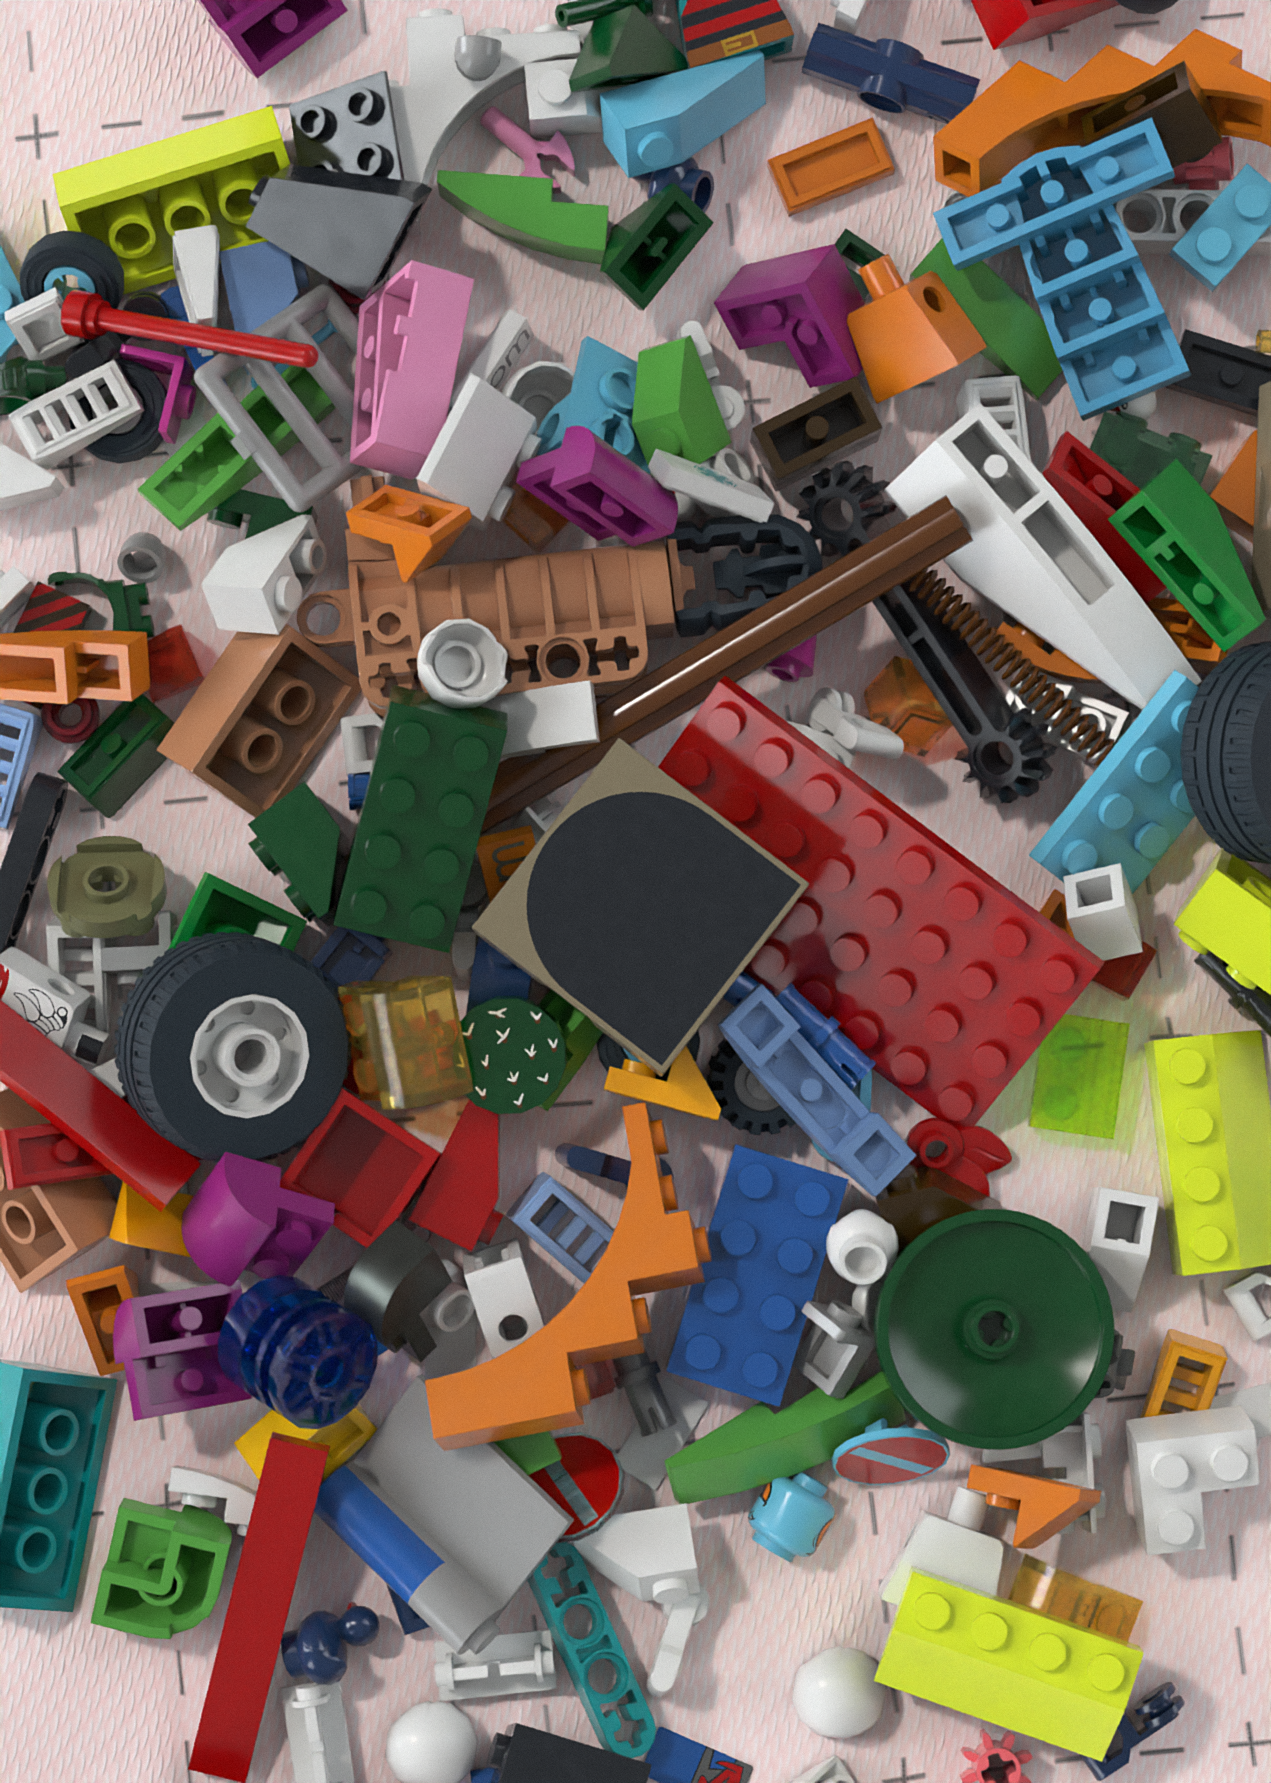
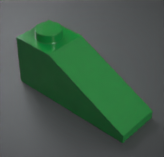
M1177 458L1141 487L1108 518V521L1223 652L1266 620L1216 503Z

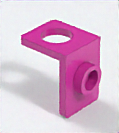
M122 344L120 354L124 360L139 362L153 372L171 375L158 431L166 443L175 444L182 419L189 420L194 410L196 386L191 385L194 371L185 357Z

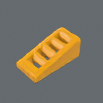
M1168 1329L1140 1418L1175 1414V1412L1161 1408L1163 1400L1190 1408V1412L1210 1409L1228 1359L1223 1346L1174 1329ZM1179 1356L1204 1363L1203 1371L1178 1363ZM1171 1378L1198 1385L1196 1394L1170 1386Z

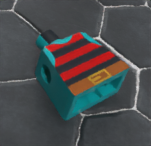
M675 0L683 55L687 59L689 69L760 50L763 53L764 61L792 52L794 32L777 0Z

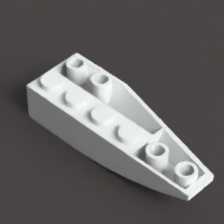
M981 403L939 436L885 488L884 492L907 518L947 495L973 539L971 543L943 559L962 582L1141 710L1146 707L1174 670L1186 676L1196 686L1202 681L1169 634L1101 545Z

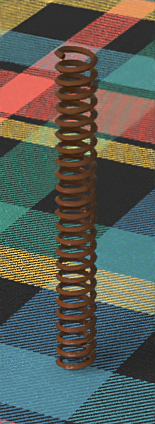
M927 568L919 573L910 584L909 591H914L926 580L928 581L918 593L917 599H923L937 587L926 602V607H931L945 596L935 609L934 616L940 615L954 603L943 618V624H947L963 611L952 625L951 632L957 631L971 619L959 635V640H964L980 627L968 643V648H972L988 635L976 651V656H981L997 643L986 657L985 664H989L1006 650L993 667V672H998L1015 658L1002 675V680H1006L1023 666L1010 683V688H1015L1021 681L1032 674L1019 690L1018 696H1023L1039 683L1027 699V704H1031L1049 690L1036 706L1035 712H1040L1057 698L1044 715V720H1048L1065 706L1058 718L1052 723V728H1057L1069 716L1074 714L1060 732V736H1065L1082 722L1078 730L1069 739V744H1073L1091 729L1090 733L1077 748V752H1082L1088 745L1099 738L1094 747L1085 756L1086 760H1090L1108 745L1101 757L1094 763V768H1097L1114 747V739L1105 740L1106 731L1097 732L1098 723L1088 724L1089 715L1080 716L1081 707L1071 708L1073 705L1072 699L1063 700L1064 691L1055 692L1056 683L1046 684L1047 675L1038 676L1039 667L1029 668L1030 659L1021 660V650L1012 652L1014 643L1008 642L1004 644L1005 634L995 636L997 626L987 628L988 618L978 620L980 610L970 612L971 602L961 604L963 594L953 596L954 586L944 588L946 578L936 580L938 570L927 572L929 569Z

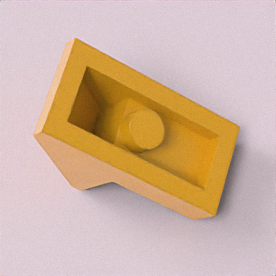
M687 1046L684 1047L671 1064L667 1082L656 1079L657 1073L644 1063L624 1059L622 1069L609 1067L604 1085V1091L716 1122L719 1119L721 1108Z

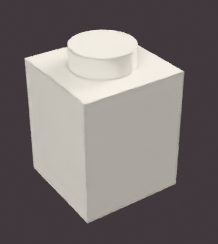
M1121 863L1063 876L1067 920L1076 941L1103 961L1143 952L1138 908Z

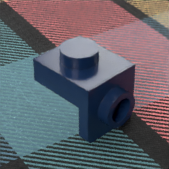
M337 927L310 962L321 970L324 977L329 979L332 983V988H335L337 993L344 990L363 992L393 952L383 944L387 938Z

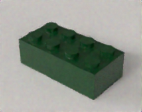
M392 684L336 904L334 926L449 953L508 731V713L481 706L476 708H450L431 698L429 693Z

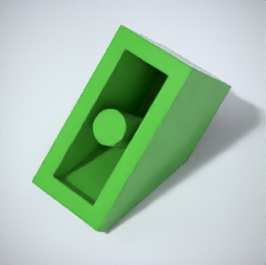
M691 335L645 348L638 354L632 426L648 465L655 449L701 464L732 443Z

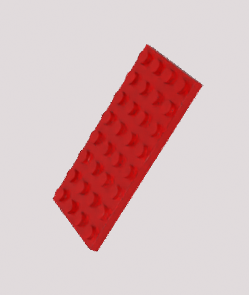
M726 675L714 687L658 766L668 776L809 883L805 892L743 971L760 984H763L765 988L770 989L776 996L792 983L795 986L794 988L828 1020L831 1016H834L841 1023L837 1028L871 1060L873 1059L876 1062L872 1068L936 1118L951 1122L957 1129L973 1128L1104 964L1102 959Z

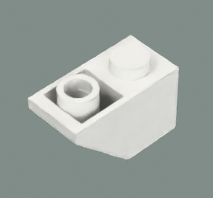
M312 515L297 516L226 547L201 583L218 630L279 635L328 562L325 544L320 540Z
M1092 1187L1082 1249L1093 1261L1102 1276L1110 1297L1112 1309L1132 1313L1150 1256L1160 1197L1105 1187Z

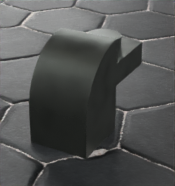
M395 1220L370 1244L355 1263L345 1287V1313L349 1320L393 1353H397L402 1348L419 1362H422L437 1345L423 1322L420 1313L452 1282V1279L435 1248Z

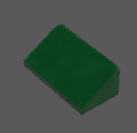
M141 694L133 701H123L57 772L106 818H111L167 759L157 751V748L174 725V722L144 694Z

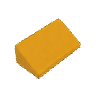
M122 1182L109 1238L129 1245L191 1257L183 1241L181 1225L183 1211L194 1196L178 1192L163 1211L160 1212L126 1183Z

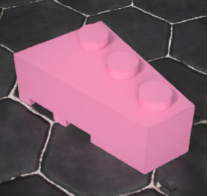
M411 260L360 305L350 463L411 480L418 476L447 419L474 278Z

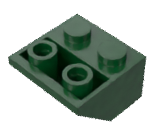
M304 781L248 823V826L257 836L248 845L267 870L271 871L274 876H277L282 871L285 873L292 884L283 891L300 914L309 922L318 917L329 927L334 923L336 904L346 867V862L343 858L348 853L349 838Z

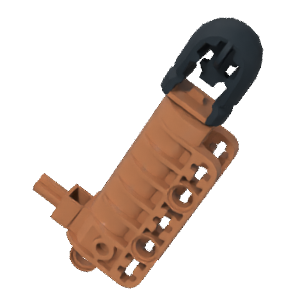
M372 475L360 476V479L350 480L352 507L385 485L384 476L372 477ZM770 514L767 522L763 521L762 523L736 515L707 519L701 528L692 521L676 522L674 533L666 535V545L664 540L646 542L635 547L626 544L430 566L408 583H403L393 545L384 544L378 540L351 533L350 528L345 529L349 562V589L322 591L309 595L300 604L297 610L296 621L301 634L317 647L356 646L359 682L362 692L368 700L370 708L383 719L389 697H383L381 692L386 689V680L396 679L397 686L409 689L417 687L413 677L418 675L417 659L422 640L445 620L469 618L488 628L495 636L496 641L507 651L506 666H511L512 683L506 684L495 697L543 687L591 681L594 687H597L594 688L595 699L610 697L647 675V640L673 637L674 619L680 638L701 636L711 626L720 631L775 598L766 599L762 590L751 591L748 601L720 605L717 601L703 602L701 607L684 609L683 598L686 592L695 591L696 588L693 566L684 567L678 560V551L691 549L697 554L706 553L711 547L738 545L742 553L749 554L754 551L756 543H775L761 545L759 555L741 557L739 549L732 548L724 560L713 562L716 590H728L737 599L743 598L744 590L748 587L762 586L766 596L782 594L822 570L823 564L815 539L800 523L779 514ZM321 604H329L340 613V624L337 630L326 636L313 633L307 624L310 611ZM626 653L629 670H617V665L614 662L615 654ZM589 655H598L597 667L601 673L600 675L590 676ZM560 659H570L579 666L578 671L568 678H557L548 670L555 661ZM536 661L540 682L530 683L531 669L528 663ZM420 680V683H421V686H422L424 692H425V693H428L427 690H426V688L424 687V685L422 684V682H421V680Z

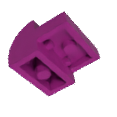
M197 0L210 18L208 21L240 63L255 78H259L348 11L341 0Z
M584 426L567 427L561 448L521 462L516 482L597 541L617 535L629 545L635 547L674 533L678 517V502L675 494L671 490L664 488L657 479Z
M225 1152L183 1211L182 1237L189 1255L197 1266L208 1276L222 1284L232 1287L244 1270L253 1272L263 1279L289 1282L332 1226L335 1203L280 1188V1167Z
M236 1280L232 1287L218 1283L130 1298L120 1304L116 1312L113 1329L115 1364L124 1363L134 1421L252 1399L242 1340L250 1339V1332L240 1280Z

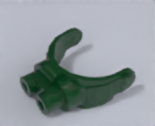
M22 356L1 363L0 416L9 415L28 402L66 384L64 366H44L42 360H29Z
M66 571L55 572L49 575L47 580L50 586L83 583L101 590L108 597L113 610L112 631L147 632V638L155 637L152 616H143L142 606L150 605L146 582L125 585L123 579L104 581L94 577L92 574L79 571L76 573H67Z

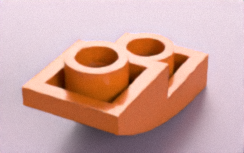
M1017 621L1013 628L1005 622H1002L998 627L995 636L1005 634L1004 644L1013 642L1014 649L1012 652L1021 650V660L1029 658L1030 668L1039 667V672L1066 681L1100 684L1102 682L1056 648L1053 649L1050 655L1042 650L1041 647L1046 641ZM995 643L990 648L993 649L997 643Z

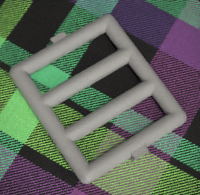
M320 284L251 331L250 334L277 339L284 338L288 341L314 346L318 351L319 358L317 363L313 367L307 368V370L352 428L354 392L303 324L323 311L354 354L357 355L359 321L333 286ZM221 352L196 370L194 374L195 383L235 434V437L230 441L244 460L250 456L254 459L293 511H306L365 468L350 463V450L340 455L270 361ZM242 366H245L322 468L321 471L303 484L300 483L223 381Z

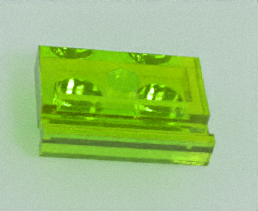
M1070 1014L1062 1016L1038 1048L1027 1127L1110 1140L1114 1139L1130 1023H1119Z

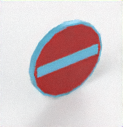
M882 1418L867 1426L864 1434L851 1438L836 1448L831 1459L832 1468L843 1479L867 1485H887L917 1480L936 1472L947 1463L950 1449L946 1439L932 1431L909 1428L906 1424L899 1428H887L888 1422L885 1418Z

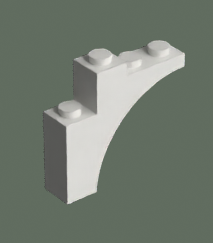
M432 8L420 11L418 17L406 18L409 85L399 86L398 81L388 79L404 180L420 182L428 186L440 157L461 127L476 112L497 96L526 82L525 63L578 59L581 52L579 30H568L567 27L562 28L559 24L539 25L533 29L532 33L511 34L509 29L502 27L481 29L476 32L477 36L490 37L502 42L499 67L488 79L472 81L465 78L458 71L454 57L456 38L466 35L463 14L452 15V11L448 9ZM422 210L408 236L421 235L420 222Z

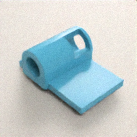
M589 336L585 337L581 341L571 393L557 403L542 421L536 435L542 439L536 455L540 456L561 448L567 427L584 426L650 474L648 464L632 426L638 362Z

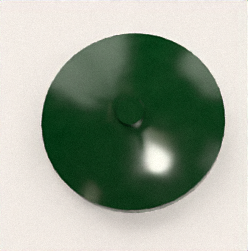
M984 1209L958 1214L940 1221L914 1238L903 1249L886 1274L879 1292L874 1317V1339L879 1365L888 1386L902 1407L916 1421L938 1436L957 1444L980 1449L1004 1450L1032 1445L1053 1436L1071 1424L1088 1407L1100 1389L1109 1368L1114 1344V1318L1110 1297L1103 1278L1093 1261L1075 1240L1051 1223L1033 1215L1005 1209Z

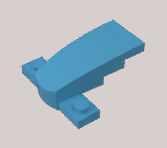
M1152 117L1083 148L1080 145L1064 146L1036 153L1015 166L1001 179L1002 183L933 212L951 261L957 271L1016 245L1020 246L1035 299L1040 307L1056 357L1061 365L1082 421L1192 376L1140 257L1113 206L1118 201L1175 177Z

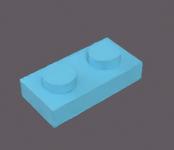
M1247 163L1172 248L1169 256L1213 292L1271 226V183Z

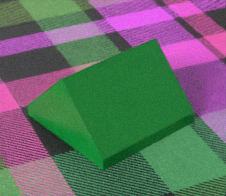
M204 872L168 949H175L178 943L182 941L188 942L189 938L202 937V935L207 933L239 932L266 939L294 951L307 920L210 873Z

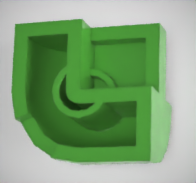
M123 1498L118 1508L108 1558L101 1572L90 1623L146 1638L171 1639L173 1634L194 1628L206 1617L209 1618L219 1597L232 1542V1530L219 1517L193 1505L185 1504L182 1511L179 1512Z

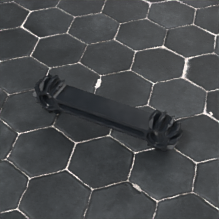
M849 461L836 463L832 469L826 467L815 472L812 476L814 485L804 487L799 493L809 505V508L800 510L796 518L810 521L812 528L808 533L815 541L821 539V556L831 557L840 552L844 557L892 528L885 515L895 512L897 506L891 501H884L882 495L885 493V488L891 482L881 480L873 483V467L863 465L855 469L853 463ZM843 499L852 508V523L848 522L842 514L841 503ZM916 575L906 583H902L872 601L967 746V748L958 751L954 758L962 763L969 764L970 771L966 772L962 782L971 783L979 780L981 782L980 798L988 799L997 793L1001 803H1011L1017 800L1019 795L1028 798L1038 792L1040 788L1039 781L1048 779L1054 771L1045 759L1054 755L1058 747L1049 743H1043L1041 737L1046 734L1050 724L1031 725L1032 708L1024 707L1016 711L1015 714L1013 713L973 650L968 648L967 641L965 639L959 640L960 630L951 632L954 621L951 620L947 624H943V618L948 612L944 610L940 615L934 616L935 609L941 603L940 600L931 607H926V602L934 591L932 590L923 599H917L918 593L927 583V580L914 591H909V586L917 577ZM1000 741L1010 748L1013 754L1012 765L1001 757L999 752Z

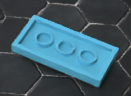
M1174 670L1030 852L1029 856L1063 883V876L1121 863L1133 895L1195 816L1189 804L1182 780L1180 752L1183 726L1191 702L1199 687L1178 671Z

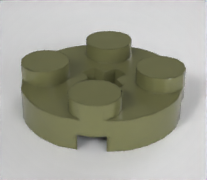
M122 836L95 837L77 844V853L68 857L64 863L62 855L53 863L48 874L47 888L51 909L59 919L61 928L66 935L74 938L85 936L92 938H114L124 935L136 937L148 933L153 928L155 923L154 917L158 914V911H161L166 900L167 885L162 861L156 854L153 858L150 854L144 852L142 843ZM104 882H115V890L109 892L96 891L103 888Z

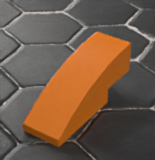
M63 630L0 634L1 700L69 704L77 698L133 701L150 689L147 632Z

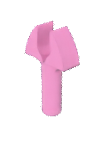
M495 106L488 108L483 113L480 119L481 125L524 160L525 170L519 176L552 179L542 172L540 161L542 159L546 162L556 161L560 163L563 169L575 177L573 156L567 141L560 131H557L550 141H536ZM553 179L554 194L561 193V185Z

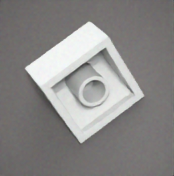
M470 373L416 478L420 493L469 507L472 518L468 524L483 532L486 531L492 518L501 522L515 495V490L508 487L518 467L521 466V462L536 456L542 439L535 436L537 431L536 417L486 381Z

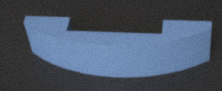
M758 983L717 1024L742 1061L779 1105L839 1167L871 1196L876 1197L917 1156L879 1113L870 1112L802 1037L797 1031L801 1026L763 984Z

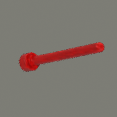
M72 290L66 296L61 309L63 331L68 336L92 340L98 335L103 336L107 331L303 368L313 367L319 358L317 349L310 344L111 308L109 302L103 300L101 295L87 291Z

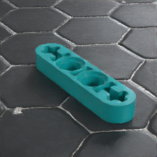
M558 1540L549 1554L552 1558H564L566 1567L559 1571L561 1581L565 1589L574 1588L577 1585L580 1594L562 1598L554 1604L552 1595L561 1594L563 1591L555 1577L545 1578L542 1575L541 1568L548 1564L547 1556L527 1581L599 1743L604 1750L629 1758L642 1756L651 1748L655 1740L656 1726L653 1716L581 1555L568 1542ZM573 1605H582L591 1614L592 1628L588 1635L582 1639L571 1637L564 1627V1615ZM599 1659H605L610 1662L615 1668L617 1675L613 1688L604 1694L593 1690L588 1680V1672L591 1665ZM625 1694L628 1698V1703L618 1704L617 1706L625 1721H636L639 1729L632 1733V1740L634 1742L632 1746L628 1741H617L615 1739L614 1732L621 1728V1722L616 1711L606 1710L603 1713L600 1708L601 1704L618 1701Z

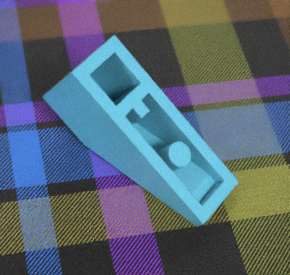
M760 50L600 93L603 142L626 176L631 178L683 163L766 104L763 53Z

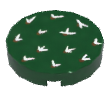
M495 996L476 1004L457 1024L449 1045L450 1070L459 1090L476 1106L496 1114H521L542 1105L558 1088L567 1066V1040L558 1020L549 1011H545L540 1005L533 1003L532 1000L521 996Z

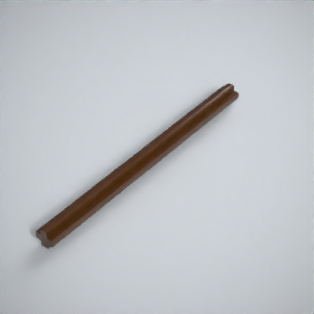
M947 495L597 704L596 712L600 742L545 749V753L509 757L500 762L480 836L596 767L618 738L629 746L635 744L702 704L725 675L737 683L971 543L973 539ZM347 854L343 858L346 864L348 861L349 854Z

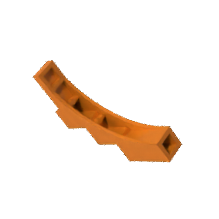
M1194 29L1155 66L1107 44L1066 82L1019 60L933 136L935 181L970 197L1002 183L1001 179L1015 166L1036 153L1057 147L1084 146L1085 140L1081 116L1183 61L1187 64L1217 114L1221 135L1257 141L1271 147V82L1242 69L1243 50L1198 29Z
M645 1102L622 1107L632 1162L627 1194L618 1224L607 1249L589 1279L573 1299L547 1325L523 1343L495 1359L468 1370L425 1380L433 1439L443 1451L584 1424L582 1406L591 1404L590 1389L585 1369L575 1370V1366L645 1353L642 1334L652 1332L651 1320L646 1298L636 1299L635 1296L705 1282L702 1263L712 1262L706 1227L695 1228L688 1210L669 1214V1211L678 1210L679 1206L672 1174L662 1176L659 1155L669 1153L667 1136L663 1120H653Z

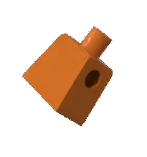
M889 253L858 269L873 300L849 313L847 324L876 404L961 364L987 347L981 335L937 273L929 271L904 284Z

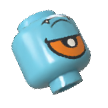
M804 1472L795 1474L793 1479L779 1477L771 1483L765 1484L748 1515V1522L755 1530L752 1539L789 1562H793L796 1555L800 1557L813 1555L836 1515L833 1505L823 1498L828 1487Z

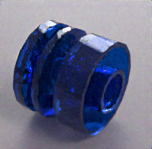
M277 1275L261 1280L240 1295L226 1315L218 1337V1362L225 1378L298 1428L320 1429L340 1421L356 1408L370 1388L377 1367L378 1342L371 1325L354 1312L345 1309L336 1301L330 1300L320 1291L297 1277Z

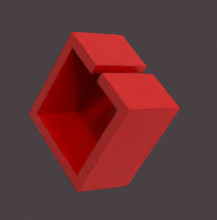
M342 1088L327 1117L313 1130V1133L309 1136L280 1179V1188L335 1203V1209L340 1213L335 1214L332 1225L368 1248L395 1220L400 1221L432 1173L442 1153L348 1090Z

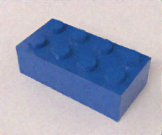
M737 1144L733 1146L707 1231L712 1262L702 1263L705 1282L690 1286L665 1368L666 1372L780 1407L807 1318L802 1309L807 1300L812 1301L827 1253V1235L831 1226L836 1223L849 1179Z

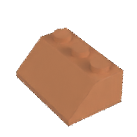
M285 624L279 635L237 631L169 730L157 751L256 818L294 789L339 723L340 718L343 717L360 692L359 678L287 624Z
M7 1088L0 1092V1131L51 1123L11 1089ZM0 1142V1261L19 1292L23 1293L109 1238L117 1200L108 1191L100 1177L8 1190Z

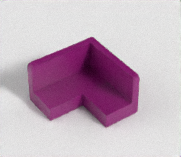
M835 244L746 264L740 268L713 302L739 350L785 341L809 388L847 381L855 376L857 377L863 370L847 324V316L849 313L865 305V302Z

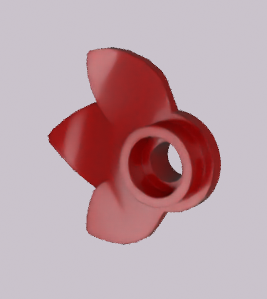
M928 1118L913 1126L905 1140V1143L917 1155L908 1165H914L917 1168L928 1166L938 1169L987 1196H990V1188L985 1175L1001 1169L1012 1161L1011 1153L1005 1143L992 1131L982 1126L957 1129L951 1122L945 1119ZM937 1140L945 1143L944 1151L939 1156L930 1157L925 1154L929 1143Z

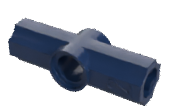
M819 22L811 38L801 72L857 92L859 99L879 110L896 114L908 110L948 124L973 102L980 79L924 60V56L919 50L906 43L886 38L873 42Z

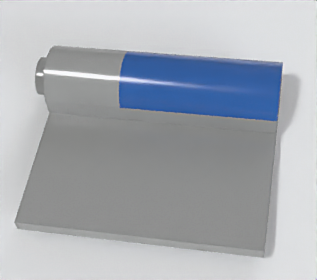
M421 1374L416 1376L356 1459L339 1468L320 1486L314 1513L458 1655L465 1653L469 1649L476 1655L484 1650L497 1636L500 1627L495 1623L569 1528L574 1519L494 1442L443 1451L433 1439L425 1380L428 1379Z

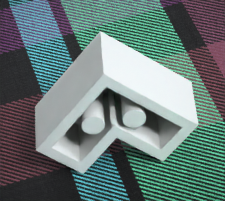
M1242 1405L1125 1420L1135 1527L1147 1556L1207 1549L1201 1492L1260 1485L1255 1427Z

